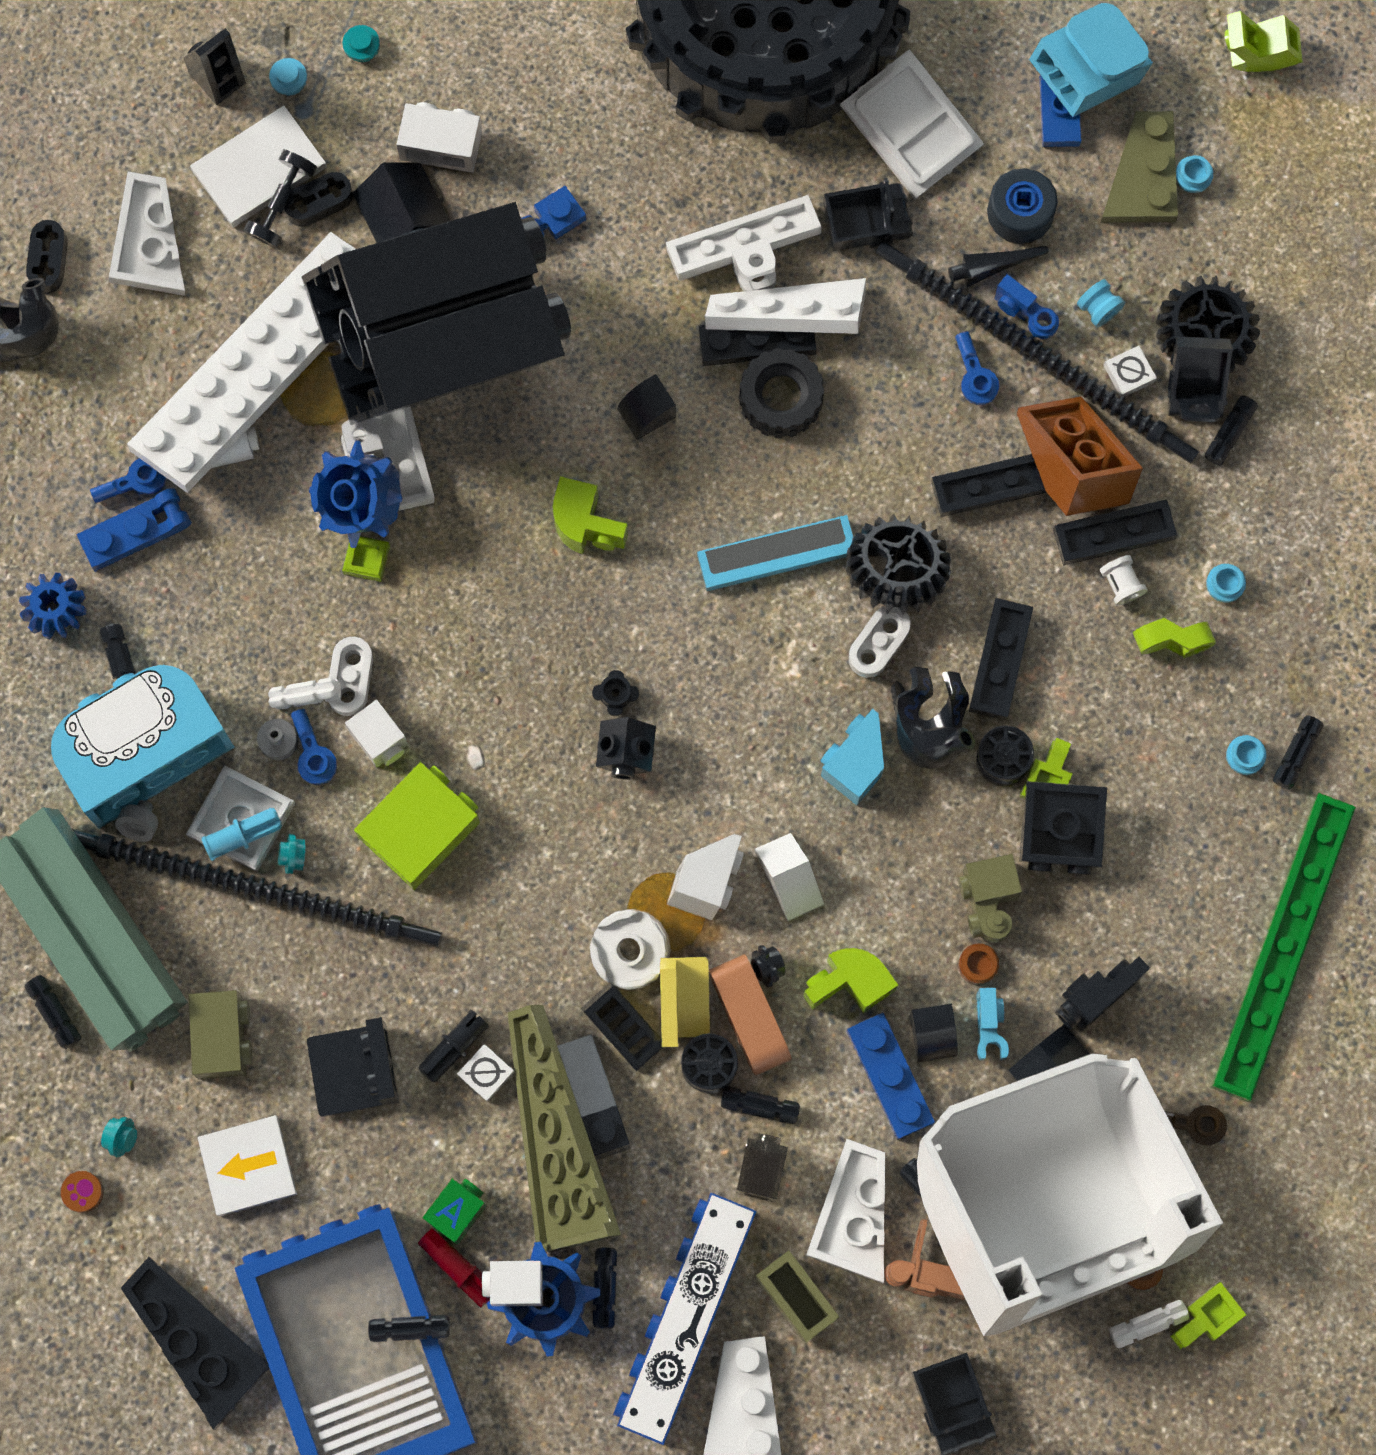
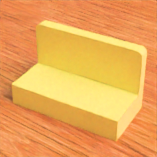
M706 957L660 958L662 1047H678V1037H697L710 1033L708 959Z

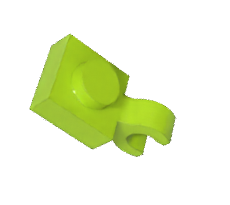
M1056 738L1051 743L1046 762L1038 759L1033 761L1020 798L1025 799L1027 781L1069 784L1072 773L1063 770L1062 766L1071 743Z
M1219 1282L1187 1307L1193 1319L1170 1337L1180 1350L1183 1347L1186 1348L1204 1332L1211 1341H1214L1245 1317L1246 1314L1223 1284Z

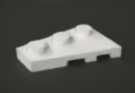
M128 171L109 272V282L185 296L166 178Z
M846 1139L806 1254L807 1257L882 1284L884 1283L885 1152Z
M765 1336L724 1342L704 1455H781Z

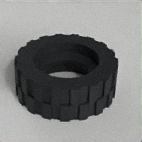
M781 348L773 349L771 352L765 351L758 358H753L749 362L747 370L744 369L739 391L742 414L745 419L747 418L750 421V425L754 429L757 428L761 431V434L766 436L768 434L773 435L775 438L797 436V433L805 432L809 429V425L812 422L815 423L819 411L822 409L824 398L822 374H819L817 365L809 361L808 356L803 353L798 354L795 350H781ZM787 376L798 384L801 396L793 408L778 411L766 404L762 392L765 384L771 378Z

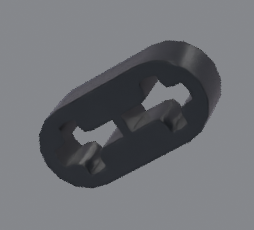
M331 172L293 189L284 208L287 219L296 226L305 227L345 209L353 199L350 180L342 173ZM336 185L338 189H341L342 195L335 198L333 194H330L329 187ZM302 201L304 205H307V212L301 214L299 210H296L295 203Z
M42 220L32 228L26 265V276L28 280L39 278L36 274H42L45 262H48V267L53 275H48L46 281H44L46 284L45 294L55 292L62 285L68 239L62 226L53 220ZM49 232H53L58 240H51L50 249L47 252L42 239L47 238Z

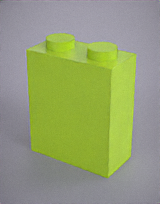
M421 762L354 829L357 837L413 890L480 824L478 815L475 813L478 806L465 793L461 792L457 796L447 787L450 780L436 766L433 765L428 769Z

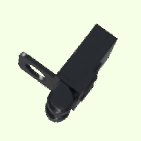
M883 178V182H879L877 185L824 194L823 205L833 251L870 245V248L879 247L883 241L891 245L894 238L896 240H904L912 237L913 221L912 217L909 216L908 198L904 193L903 185L898 183L889 185L888 178Z
M1176 337L1173 367L1169 373L1167 390L1169 398L1168 416H1179V418L1186 421L1217 422L1220 418H1223L1224 406L1228 404L1227 388L1232 356L1231 339Z
M967 1353L911 1372L925 1410L923 1414L931 1437L935 1436L940 1455H959L961 1451L977 1445L981 1447L986 1445V1442L997 1439L990 1419L992 1414L987 1409Z

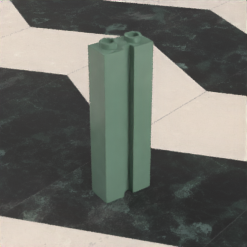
M42 807L19 825L20 829L13 835L5 836L0 840V884L110 1050L134 1051L148 1041L149 1038L146 1034L157 1026L163 1028L175 1021L180 1016L178 1010L186 1005L188 1001L60 810Z

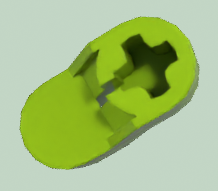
M1162 618L1148 623L1133 632L1139 650L1143 655L1167 648L1179 656L1187 658L1201 653L1216 644L1208 622H1200L1182 628L1166 618Z

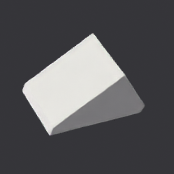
M791 833L755 849L787 921L824 906L809 860Z

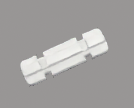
M330 677L320 679L318 683L313 680L290 684L286 688L284 686L273 687L268 692V702L272 708L281 710L290 708L292 705L299 707L321 703L323 699L326 702L334 701L341 697V684L339 680Z
M1177 1300L1165 1305L1163 1310L1160 1307L1130 1319L1129 1324L1123 1322L1111 1327L1109 1330L1114 1345L1117 1348H1122L1134 1343L1133 1339L1139 1341L1168 1329L1170 1324L1176 1326L1188 1321L1189 1313L1183 1301Z

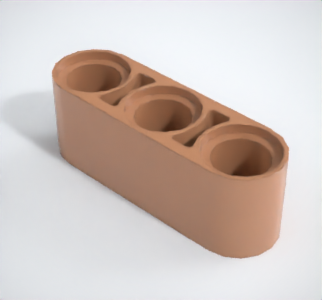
M743 954L709 969L711 981L754 1076L791 1061L792 1057L747 956Z

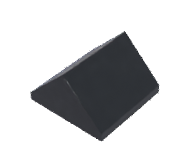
M383 162L352 193L376 243L402 236L414 230L425 229L450 221L422 164L418 162Z

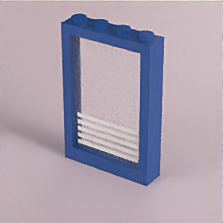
M380 1204L368 1207L357 1213L359 1216L358 1220L345 1225L342 1219L325 1224L319 1228L321 1234L307 1240L304 1234L289 1238L281 1242V1250L268 1255L265 1249L253 1252L242 1258L243 1265L234 1268L300 1455H449L478 1443L440 1338L433 1339L432 1336H427V1339L392 1341V1338H388L387 1342H372L369 1340L368 1323L371 1319L385 1318L387 1321H391L392 1318L426 1316V1319H431L428 1305L395 1215L389 1207L383 1210Z

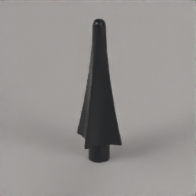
M1039 246L1005 252L963 254L962 263L948 268L949 277L952 282L965 279L968 288L1005 269L1045 255L1049 252V248L1047 246Z

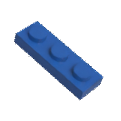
M884 1013L848 1028L846 1032L897 1141L933 1125L935 1121Z

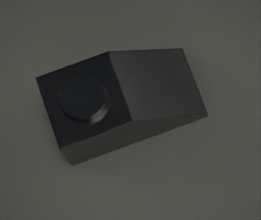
M1063 1024L1014 1064L1003 1077L1011 1084L1090 1055V1053Z

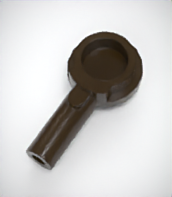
M1202 1105L1195 1108L1189 1115L1165 1111L1172 1127L1185 1130L1187 1136H1190L1197 1144L1212 1146L1220 1142L1226 1134L1227 1120L1224 1114L1216 1107Z

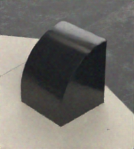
M656 374L634 387L625 395L617 407V410L637 440L676 418V404Z
M952 1003L913 1009L909 1016L917 1062L957 1057L958 1043Z

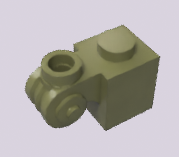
M1013 854L967 863L963 869L964 876L958 877L963 900H970L971 908L974 914L968 915V924L972 938L981 937L989 943H999L1004 941L1010 933L1012 920L1006 912L997 910V905L1017 900L1022 893Z

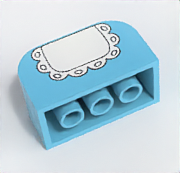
M168 665L152 666L135 675L134 673L125 674L113 683L112 689L101 695L96 693L86 697L78 704V709L68 714L58 724L51 741V753L56 767L83 812L98 829L117 819L124 806L137 805L140 800L147 801L235 748L194 680L181 669Z

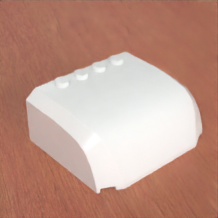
M1090 1054L951 1105L920 1140L917 1173L923 1205L946 1260L983 1336L1002 1333L1173 1265L1197 1252L1223 1224L1137 1058L1123 1061L1107 1059V1055Z

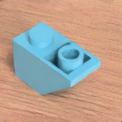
M873 708L866 717L859 714L845 731L849 734V737L841 746L834 743L820 760L824 764L821 777L855 805L862 801L882 777L884 771L879 713Z

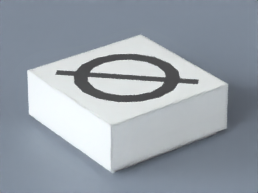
M1140 346L1117 355L1104 363V368L1120 397L1127 396L1151 385L1157 379Z
M484 1044L457 1075L488 1102L515 1072Z

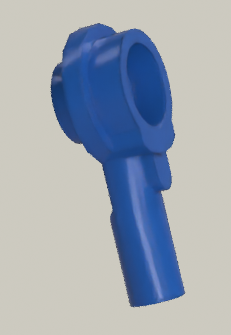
M968 331L959 333L955 338L967 370L961 383L962 394L972 404L986 405L997 396L999 380L991 370L981 367L970 333Z
M139 458L131 464L126 476L91 488L90 492L95 504L134 490L137 494L149 495L156 493L164 486L166 477Z
M296 710L291 713V717L304 750L298 760V772L309 784H325L336 774V758L332 751L318 745L306 710Z

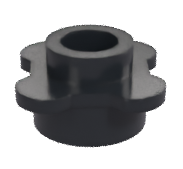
M613 670L602 681L601 685L594 686L592 695L596 701H601L607 707L609 715L620 716L623 713V708L629 702L637 701L639 690L636 686L630 685L623 672ZM614 690L619 691V695L616 697L612 695Z
M764 945L758 946V951L752 952L751 966L757 979L762 981L767 988L772 987L773 982L779 981V978L783 977L786 973L781 954L775 947L766 948Z

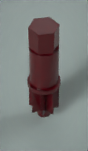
M431 1228L417 1244L457 1284L456 1286L464 1291L480 1308L490 1301V1297H483L482 1294L483 1273Z

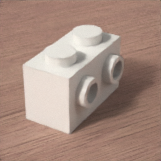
M420 102L416 105L406 103L396 144L399 159L473 173L482 135L480 116L466 109L448 111L438 109L435 105Z

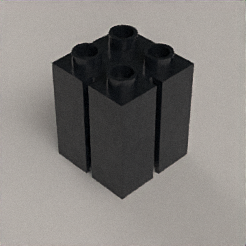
M516 202L338 254L321 264V266L301 276L323 344L338 341L341 347L340 354L330 356L328 359L350 425L518 373L565 356L561 340L569 338L571 334L569 315L563 300L557 293L546 295L543 285L536 287L533 274L538 272L536 265L544 263L546 260V245L536 220L532 217L521 219Z

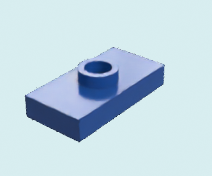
M1040 75L1042 147H1080V114L1072 117Z

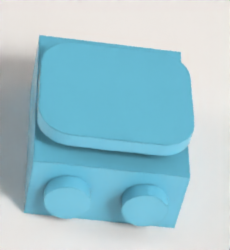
M1100 3L1073 16L1066 27L1041 38L1029 59L1072 117L1138 85L1153 63L1148 57L1149 51L1146 43L1116 6L1109 3Z

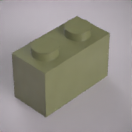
M237 990L188 994L192 1075L198 1080L247 1075L246 1065L252 1064L253 1060L251 1041L245 1040L244 1025L250 1024L248 1000H242V995Z
M789 1250L756 1275L755 1279L804 1344H807L838 1320L839 1315Z

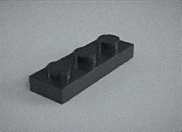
M699 325L703 366L750 362L753 358H758L761 353L765 351L771 352L777 348H781V350L792 349L796 353H803L806 356L816 355L817 351L815 332L706 329V325Z
M1032 454L934 476L931 480L940 517L1047 493Z
M1167 499L1057 524L1053 528L1063 566L1172 541L1177 537Z
M995 598L968 712L1007 721L1033 606Z

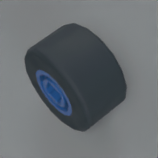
M1022 168L1013 169L1003 174L993 185L987 207L988 220L996 234L1006 241L1017 244L1032 243L1043 237L1052 226L1058 205L1056 189L1051 181L1039 171Z

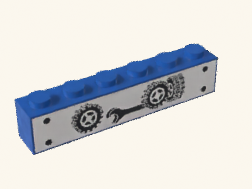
M710 1193L708 1201L699 1200L691 1222L698 1224L692 1240L684 1237L676 1257L677 1261L682 1262L677 1278L669 1275L660 1297L667 1301L661 1317L653 1314L645 1334L646 1338L651 1339L646 1355L637 1354L629 1373L630 1377L636 1379L630 1394L621 1393L613 1413L614 1416L620 1418L617 1424L618 1427L661 1445L665 1444L755 1218V1210L714 1193Z

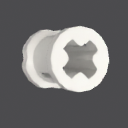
M1130 555L1117 558L1100 568L1102 576L1107 577L1116 597L1113 600L1117 606L1127 604L1148 591L1146 585L1140 584L1131 566L1133 560Z

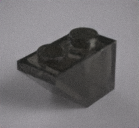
M759 1133L756 1140L748 1138L736 1194L776 1203L788 1147L780 1145L781 1138Z

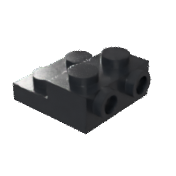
M1027 781L1019 862H1028V870L1052 872V864L1068 865L1067 873L1091 875L1092 867H1102L1107 787Z
M1139 956L1131 964L1126 959H1123L1105 978L1099 971L1090 978L1083 973L1062 994L1066 1001L1055 1012L1057 1017L1070 1030L1076 1027L1082 1033L1147 973L1150 967Z

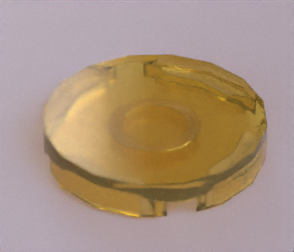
M321 352L281 394L285 409L293 419L305 426H329L336 424L347 416L328 357L334 356L333 353Z
M667 872L653 874L641 882L631 893L627 910L636 909L648 912L660 921L669 936L671 952H675L691 945L703 930L706 918L667 905L676 876L674 873Z

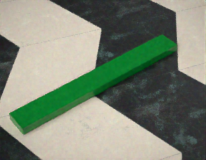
M1321 793L1316 795L1211 1088L1246 1102L1252 1100L1352 820L1355 806Z

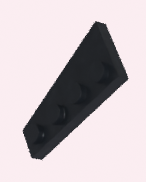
M148 1257L125 1282L121 1290L161 1347L163 1354L178 1373L187 1391L206 1416L205 1418L212 1429L216 1430L270 1369L269 1365L157 1262Z

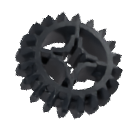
M1200 276L1196 278L1194 286L1186 280L1181 284V291L1175 288L1170 291L1168 295L1169 300H1164L1160 306L1162 314H1158L1156 318V325L1161 327L1157 330L1156 338L1165 341L1161 346L1162 353L1173 352L1170 359L1171 365H1173L1176 337L1220 339L1221 337L1228 336L1229 332L1237 331V340L1232 344L1229 374L1234 371L1235 363L1240 366L1246 363L1248 359L1246 354H1252L1256 348V344L1253 341L1258 339L1260 329L1254 326L1258 325L1260 318L1258 314L1251 313L1255 307L1254 301H1242L1246 294L1245 289L1234 293L1231 291L1233 287L1232 280L1222 287L1218 285L1219 280L1217 276L1212 277L1210 284H1206L1203 277ZM1197 304L1198 309L1195 316L1188 318L1186 322L1178 323V315L1186 308ZM1215 306L1222 308L1226 312L1219 311Z
M893 514L889 518V522H885L881 517H878L874 522V526L865 523L861 533H856L852 538V543L847 550L846 572L848 576H851V588L859 589L858 595L860 600L870 597L872 609L879 604L885 605L887 614L893 607H898L902 615H904L908 611L909 606L917 612L923 608L924 603L931 606L935 602L936 596H941L945 591L946 582L949 581L951 574L950 553L946 552V540H938L937 529L926 531L925 520L918 525L913 524L910 515L904 521H898L895 514Z

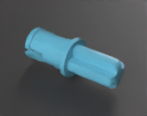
M269 808L240 822L236 818L233 820V825L208 836H203L201 839L209 858L213 861L215 858L242 846L245 849L250 848L249 843L280 830L282 823L276 810Z

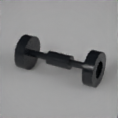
M283 149L278 160L291 169L284 184L279 183L268 205L270 212L263 226L248 221L243 230L247 235L273 248H278L282 237L269 229L277 213L282 214L293 191L290 187L297 173L313 177L317 166L311 161L286 149Z

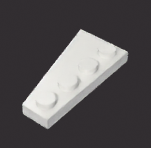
M866 278L710 295L705 314L706 329L858 334L866 295Z

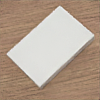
M285 106L277 109L190 165L192 172L232 228L267 207L279 183L284 184L291 168L278 160L283 149L294 152L314 163L317 169L313 176L327 168L326 162ZM298 172L290 189H295L312 177Z

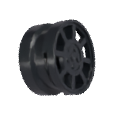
M1007 725L995 727L988 731L980 742L976 756L977 768L980 774L994 785H1014L1021 781L1030 769L1034 758L1033 744L1027 734L1019 728Z
M712 1033L699 1035L693 1038L683 1050L681 1057L683 1077L690 1087L701 1093L713 1094L722 1091L733 1082L737 1073V1053L733 1045L720 1035Z

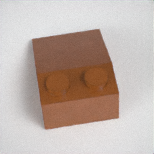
M1082 396L1018 408L1017 416L1045 490L1066 516L1130 504L1143 468Z

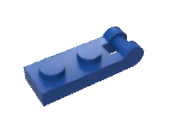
M169 488L163 490L155 498L76 534L93 570L96 572L188 528L192 522L187 512L182 511L178 504L180 497L176 489ZM165 511L168 518L166 521L158 524L155 515Z

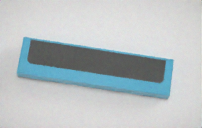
M844 515L698 551L697 557L706 591H711L845 558L847 550L852 543L853 534L848 516Z

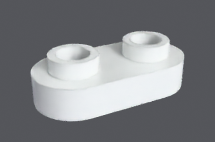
M885 606L879 608L874 613L849 651V664L856 674L870 678L883 672L908 637L911 625L908 614L902 615L898 607H893L887 614ZM889 622L896 625L897 631L887 633L884 631L883 625ZM865 653H870L875 657V662L865 664L862 662L861 656Z
M347 637L339 641L332 655L329 678L332 677L335 680H339L341 684V697L348 691L355 694V698L349 703L341 701V697L334 701H328L331 708L343 716H352L360 712L365 707L368 698L373 654L367 642L358 637ZM352 654L361 656L359 663L356 665L347 663V658Z

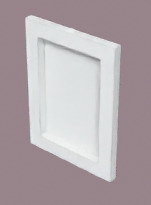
M910 49L893 63L887 64L884 70L865 85L858 87L855 93L840 104L914 200L946 174H950L952 169L984 145Z

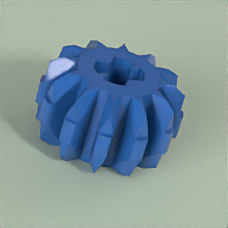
M55 572L49 582L44 574H40L38 578L40 585L37 587L32 583H26L25 587L31 595L19 597V603L25 607L20 612V617L23 621L29 622L28 628L34 634L42 630L44 638L50 640L55 630H57L62 638H66L67 630L65 627L70 625L74 629H79L80 623L75 616L86 615V608L80 604L86 599V596L82 590H76L77 583L73 578L64 581L61 573ZM51 601L55 604L58 602L59 607L54 611L50 607L47 608Z

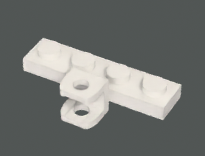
M809 195L668 241L666 242V250L679 281L733 264L734 273L743 291L770 289L776 285V262L773 250L821 234V224ZM764 275V278H763L762 281H760V282H754V281H752V279Z
M411 407L354 425H350L349 420L342 424L343 435L341 436V442L345 456H350L354 442L358 440L361 441L364 455H373L382 459L390 457L393 461L392 464L399 471L401 495L403 497L402 502H400L399 511L434 503L435 497Z

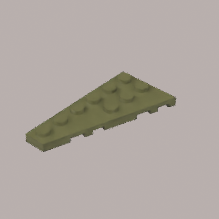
M528 1005L508 1012L535 1242H541L546 1253H551L620 1236L621 1233L544 1006Z

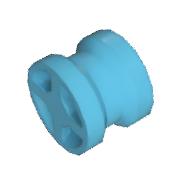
M1106 279L1090 287L1077 301V305L1082 311L1089 312L1091 322L1097 328L1106 324L1117 315L1126 303L1120 296H1115L1110 291L1111 285Z

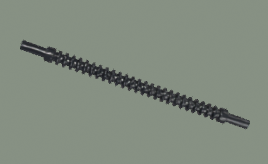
M885 241L877 248L876 254L906 273L905 278L913 284L921 283L922 290L929 288L931 296L938 294L940 302L947 300L949 308L956 306L958 314L965 312L967 320L974 318L976 326L983 324L985 332L992 330L994 338L1001 336L1003 344L1010 342L1012 350L1019 348L1021 356L1028 354L1030 362L1037 360L1038 367L1046 366L1048 374L1055 372L1057 380L1064 378L1066 386L1074 385L1075 392L1083 391L1084 398L1092 397L1093 404L1101 403L1102 410L1108 408L1111 410V416L1116 414L1120 416V422L1128 421L1129 428L1137 427V433L1139 435L1143 432L1147 434L1146 440L1152 444H1162L1190 464L1200 451L1168 431L1169 426L1161 420L1153 421L1152 414L1145 416L1143 408L1136 410L1134 402L1127 404L1125 396L1118 398L1116 390L1109 392L1107 384L1100 386L1098 378L1091 380L1089 372L1082 374L1080 366L1072 367L1070 365L1071 360L1063 361L1061 359L1062 354L1054 355L1052 353L1053 348L1045 349L1043 347L1044 342L1036 343L1034 341L1035 336L1027 337L1025 335L1026 330L1018 331L1016 329L1017 324L1009 325L1007 323L1008 318L1000 319L998 317L999 312L991 313L989 311L990 306L982 307L980 305L981 300L973 301L972 294L964 295L963 288L955 289L954 282L946 283L945 276L943 275L937 277L936 270H927L928 265L920 259L912 260Z
M72 829L84 848L95 851L96 856L108 860L114 857L116 862L124 859L128 866L135 862L136 867L139 869L146 865L149 872L157 868L160 875L167 871L171 878L175 874H178L179 879L182 881L189 877L192 884L200 880L203 887L208 883L212 884L214 890L221 886L224 893L232 889L235 896L242 892L246 899H249L251 895L255 896L257 902L261 901L262 898L266 899L267 905L272 904L274 901L277 902L278 908L288 905L289 911L298 908L300 914L309 911L311 917H314L316 914H320L322 920L331 917L332 923L341 920L343 926L352 923L354 929H358L359 926H363L365 932L374 929L376 935H380L383 932L386 938L398 941L401 937L438 948L442 939V932L407 923L402 916L392 914L389 918L386 917L384 911L377 915L373 908L369 912L364 911L362 905L358 909L353 908L352 902L344 906L341 899L334 903L331 902L330 896H327L324 900L321 899L319 893H316L314 897L310 896L308 890H305L304 893H299L298 887L288 890L287 884L278 887L276 881L267 884L265 878H262L260 881H256L254 875L245 878L244 872L235 875L233 869L224 872L222 866H218L217 869H213L211 863L202 866L200 860L195 861V863L191 862L190 857L181 860L179 854L170 857L168 851L159 854L157 848L149 851L147 845H142L141 848L137 847L136 842L127 845L125 839H121L118 842L115 836L106 833L96 836Z

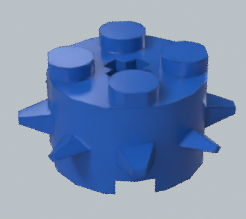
M355 440L350 456L336 457L328 451L322 454L324 468L320 473L315 474L312 486L309 488L312 508L314 512H319L322 517L319 528L322 531L329 529L339 534H347L351 548H356L361 532L373 531L382 537H386L389 534L388 525H391L397 519L400 502L403 500L399 471L392 464L393 461L390 457L382 459L373 455H364L361 442Z
M535 1242L531 1259L524 1260L542 1262V1292L545 1293L548 1289L554 1291L551 1299L555 1302L552 1307L543 1306L539 1310L534 1306H492L490 1301L487 1302L488 1309L505 1313L507 1320L512 1325L506 1340L507 1344L512 1346L524 1337H528L534 1341H540L546 1356L549 1357L554 1355L557 1339L565 1337L568 1333L573 1332L585 1337L588 1336L590 1331L581 1318L585 1310V1303L597 1298L601 1294L598 1288L582 1285L581 1279L576 1274L581 1255L578 1252L561 1261L555 1257H548L542 1243Z

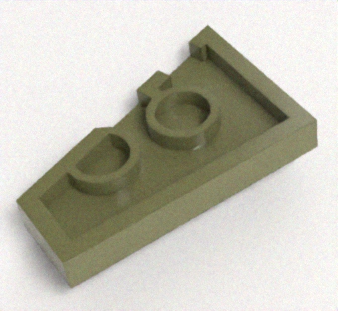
M1136 111L1100 223L1176 222L1178 206L1173 111Z

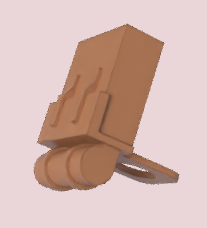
M922 1219L918 1226L911 1262L897 1260L890 1263L884 1271L885 1281L893 1287L905 1284V1291L913 1292V1294L930 1298L937 1295L948 1296L966 1301L950 1266L920 1259L927 1227V1220Z

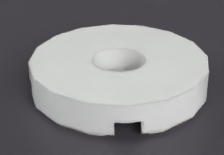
M636 909L617 911L603 919L594 932L590 944L592 964L599 976L608 983L610 982L618 986V988L626 990L643 988L660 977V958H669L671 952L669 936L661 922L648 912ZM632 938L639 944L640 954L636 960H627L622 956L620 946L624 939Z

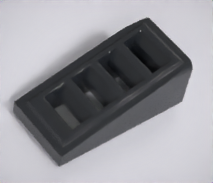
M612 983L607 984L581 1008L583 1013L635 1071H638L663 1048L662 1039ZM614 998L617 1004L600 1018L596 1013ZM625 1010L628 1016L611 1031L607 1025ZM636 1023L640 1028L622 1043L618 1038ZM647 1035L651 1040L633 1056L629 1049Z

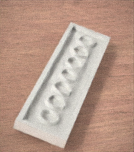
M330 232L127 443L130 452L188 493L328 345L323 344L301 276L321 266V264L334 256L355 250V248Z

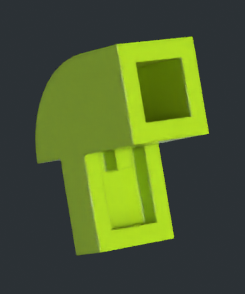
M1242 11L1227 15L1228 30L1225 31V41L1228 49L1231 51L1233 68L1244 72L1275 71L1303 63L1299 27L1285 15L1257 24Z
M560 476L553 500V516L557 534L562 542L580 554H583L587 540L592 541L593 546L603 550L612 551L615 547L624 549L628 537L627 523L594 516L599 498L598 485Z
M845 948L828 955L827 963L833 972L829 974L824 969L811 977L806 982L809 988L804 991L803 997L813 1010L843 988H846L864 1014L897 990L898 984L885 965L875 955L862 949Z

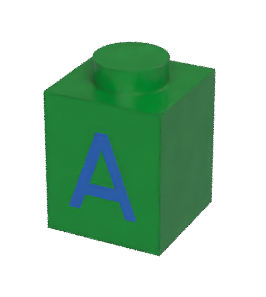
M452 1178L422 1218L458 1245L487 1207L480 1199L484 1192L466 1178L461 1184Z

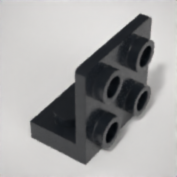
M382 1017L366 1020V1027L313 1036L307 1039L317 1109L321 1117L399 1103L387 1026Z

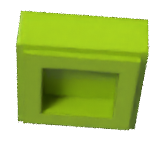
M360 536L356 548H351L349 543L342 569L343 574L381 582L390 548L389 542Z

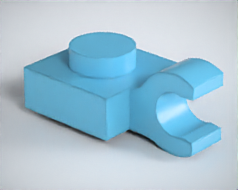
M980 988L976 994L979 1034L977 1056L979 1060H985L986 1046L995 1044L1000 1049V1060H1005L1009 1053V1046L1007 1041L997 1033L998 1023H1004L1003 998L996 999V988Z

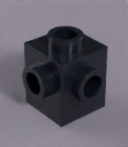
M630 717L602 720L597 745L596 767L611 771V777L622 780H632L635 778V774L651 772L656 726Z

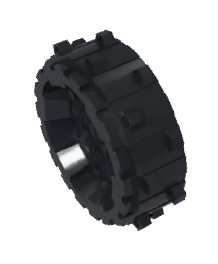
M636 0L637 20L626 27V38L629 49L642 51L643 60L649 69L653 71L666 91L669 90L677 98L676 114L687 122L697 117H704L717 123L720 127L738 132H761L769 144L784 143L791 130L805 127L807 129L819 125L843 110L840 104L855 93L858 87L865 85L879 74L888 56L896 55L902 43V34L908 32L911 11L900 5L899 0H812L813 2L809 4H801L796 0ZM843 1L848 3L850 6L846 8L836 7L834 3ZM740 22H749L752 23L753 26L748 29H743L738 27L737 24ZM784 25L791 30L788 32H778L774 28ZM724 49L730 51L731 54L724 57L717 54L716 51ZM793 57L805 59L798 63L790 62V59Z

